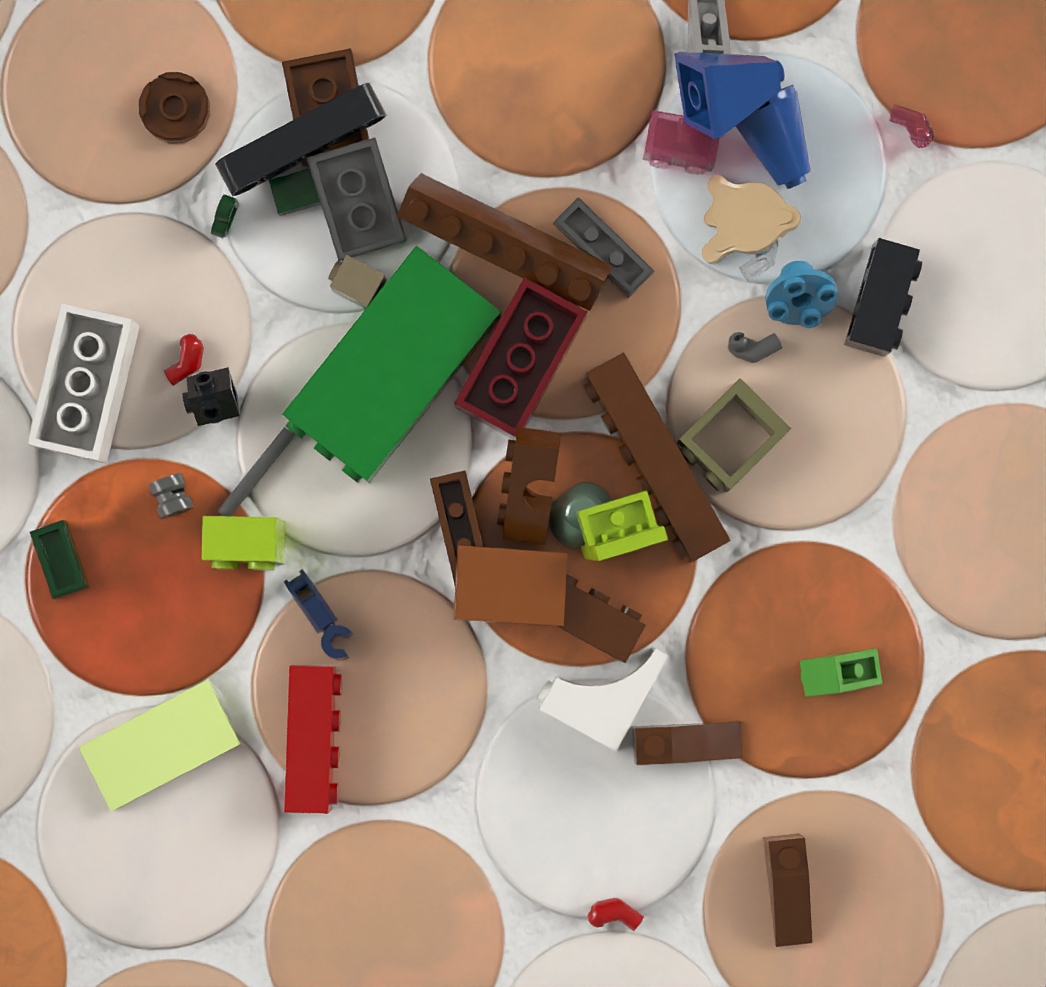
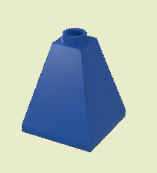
M697 52L674 53L684 122L714 139L724 136L781 91L780 82H783L785 77L782 64L778 60L775 61L766 56Z

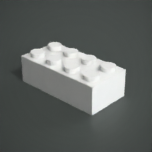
M61 303L28 445L107 464L140 328L139 324L129 318Z

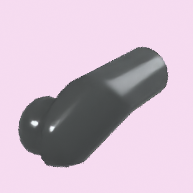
M736 332L730 336L728 341L730 353L734 357L750 363H756L782 349L781 342L775 333L756 342L744 337V333Z

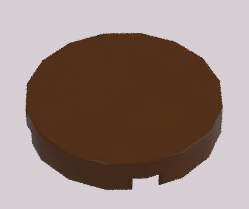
M166 72L159 75L158 78L149 82L143 88L139 99V115L145 128L156 139L169 144L185 143L196 138L205 129L210 117V101L205 89L192 76L181 72Z

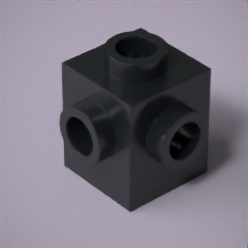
M229 367L210 372L204 371L187 377L188 392L182 393L183 402L187 414H194L198 426L210 423L215 424L240 416L238 394Z

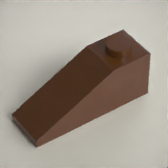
M740 721L632 726L634 763L636 765L742 758Z
M799 833L763 837L775 946L812 943L810 883L805 837Z

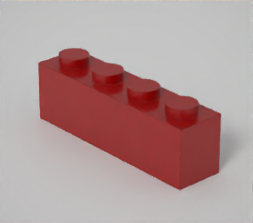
M289 666L284 812L328 814L332 809V805L338 804L339 785L338 783H332L333 768H339L340 747L334 746V732H340L341 710H335V696H341L342 674H336V666Z

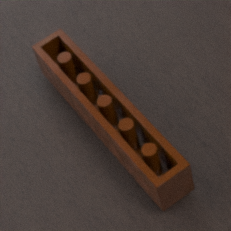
M420 173L409 185L397 214V218L521 278L525 277L591 311L613 267L423 173Z
M623 352L587 372L585 376L587 383L583 387L591 402L594 404L599 401L605 414L601 416V419L611 435L616 432L623 445L619 446L618 449L628 466L634 463L641 475L636 478L640 489L647 491L648 495H652L658 505L654 509V513L660 524L664 528L669 526L676 539L671 542L681 560L687 557L689 562L692 563L730 542L728 534L625 353Z

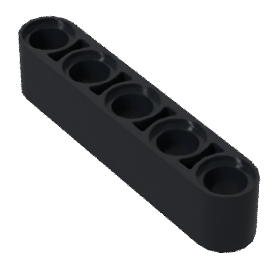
M365 83L219 159L215 165L231 195L238 196L307 160L309 155H317L360 133L364 129L377 124L387 114L371 84Z

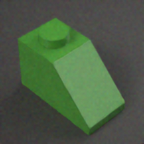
M877 648L800 660L801 681L804 686L805 696L843 693L882 684Z

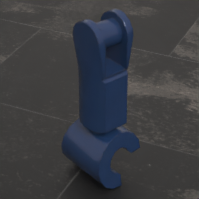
M301 569L299 571L300 575L290 582L286 579L284 581L285 586L318 634L323 632L321 638L323 651L330 658L337 661L350 658L343 649H335L333 641L337 637L348 639L354 634L344 626L335 625L338 621L337 617L305 571ZM309 586L314 594L302 601L297 593Z

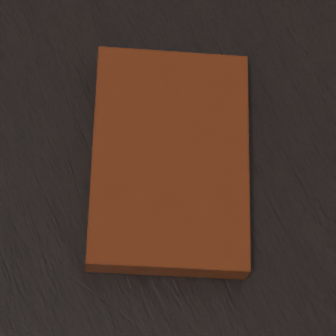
M458 546L453 620L564 626L567 553Z

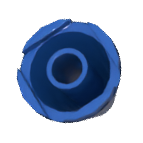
M794 85L782 88L781 91L735 126L778 186L785 184L787 189L806 182L805 175L811 172L798 93Z

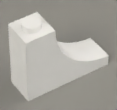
M653 648L649 656L636 670L619 680L602 685H580L558 677L555 678L553 683L546 680L536 698L542 702L539 710L608 748L617 751L668 655Z

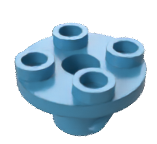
M793 261L785 265L781 270L780 276L771 283L765 295L768 314L772 320L785 324L802 325L805 328L818 326L822 318L833 310L838 300L837 286L832 277L822 271L813 269L805 261Z

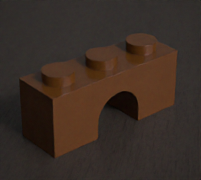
M518 427L516 440L508 439L505 461L512 462L511 472L504 471L501 493L508 494L507 504L500 503L497 520L498 525H504L502 539L545 545L552 496L536 494L527 485L537 480L555 481L561 433Z

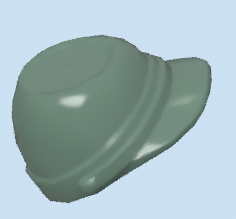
M583 482L575 485L553 501L549 520L553 536L567 547L581 548L580 545H584L585 541L576 511L611 501L608 493L594 483Z

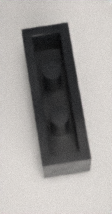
M878 238L873 243L845 339V346L883 357L891 353L892 349H898L903 334V329L898 328L902 315L907 316L913 299V295L908 294L911 281H917L922 268V261L917 260L920 249Z

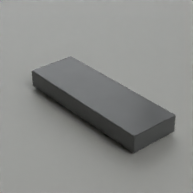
M579 197L553 222V225L579 250L613 266L608 278L627 297L630 298L654 273V270Z

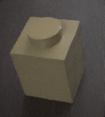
M346 255L343 262L337 261L328 277V280L332 281L330 288L334 293L364 309L368 307L387 281L384 274Z

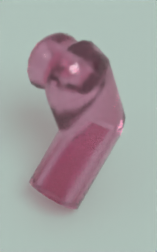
M894 104L889 122L905 126L912 143L916 147H928L933 141L934 134L926 115Z

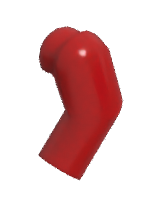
M187 334L181 338L179 343L181 346L179 362L164 370L172 386L191 376L201 367L204 347L202 341L194 334Z
M619 898L597 901L591 906V911L587 916L589 923L594 927H603L606 923L619 920L632 931L637 929L644 918L643 915Z

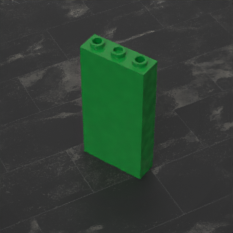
M415 246L282 413L289 420L285 426L301 439L307 434L315 440L317 444L314 446V449L327 460L331 461L334 456L345 464L342 471L355 482L359 483L363 478L370 484L501 318V311L422 249Z

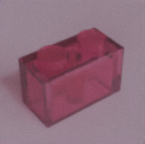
M652 110L642 160L650 161L649 165L656 168L669 169L671 165L685 167L684 171L687 173L704 175L706 171L712 172L715 166L720 138L714 139L687 125L684 122L683 115Z

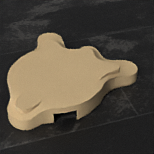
M714 175L708 181V190L713 197V203L704 215V222L710 227L717 228V234L703 247L702 257L709 264H716L733 253L761 254L770 250L768 247L775 243L779 237L783 238L788 232L797 229L801 223V215L795 207L788 205L768 185L754 182L733 184L721 175Z

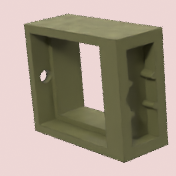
M739 378L677 443L681 446L679 450L689 464L693 466L697 462L707 472L703 477L717 491L723 488L728 492L791 428ZM733 398L770 437L730 477L693 438Z

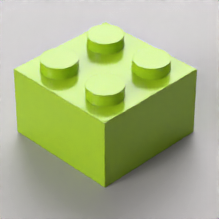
M203 516L202 560L211 562V568L218 570H239V563H248V569L274 571L275 564H284L285 521L277 517Z

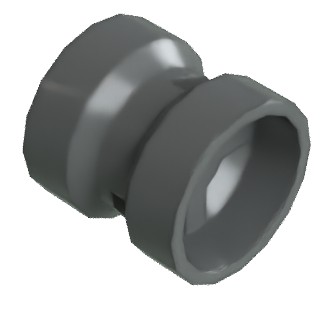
M182 473L164 477L148 485L151 496L156 497L159 504L156 510L160 519L177 516L194 508L191 497L185 494L184 487L186 483Z

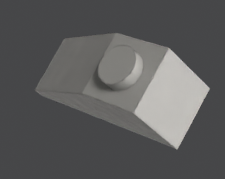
M688 0V52L731 54L725 0Z

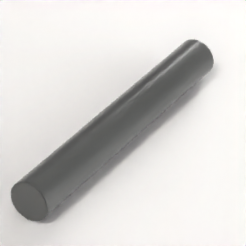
M285 427L280 431L217 510L221 515H233L295 437L293 433Z

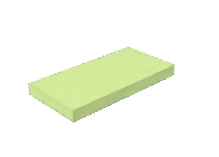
M206 680L79 746V749L110 811H114L242 743L210 680Z

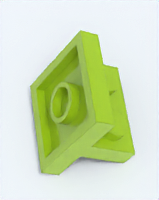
M641 491L576 511L585 544L580 546L583 557L586 560L601 561L668 540L664 526H658L647 491Z

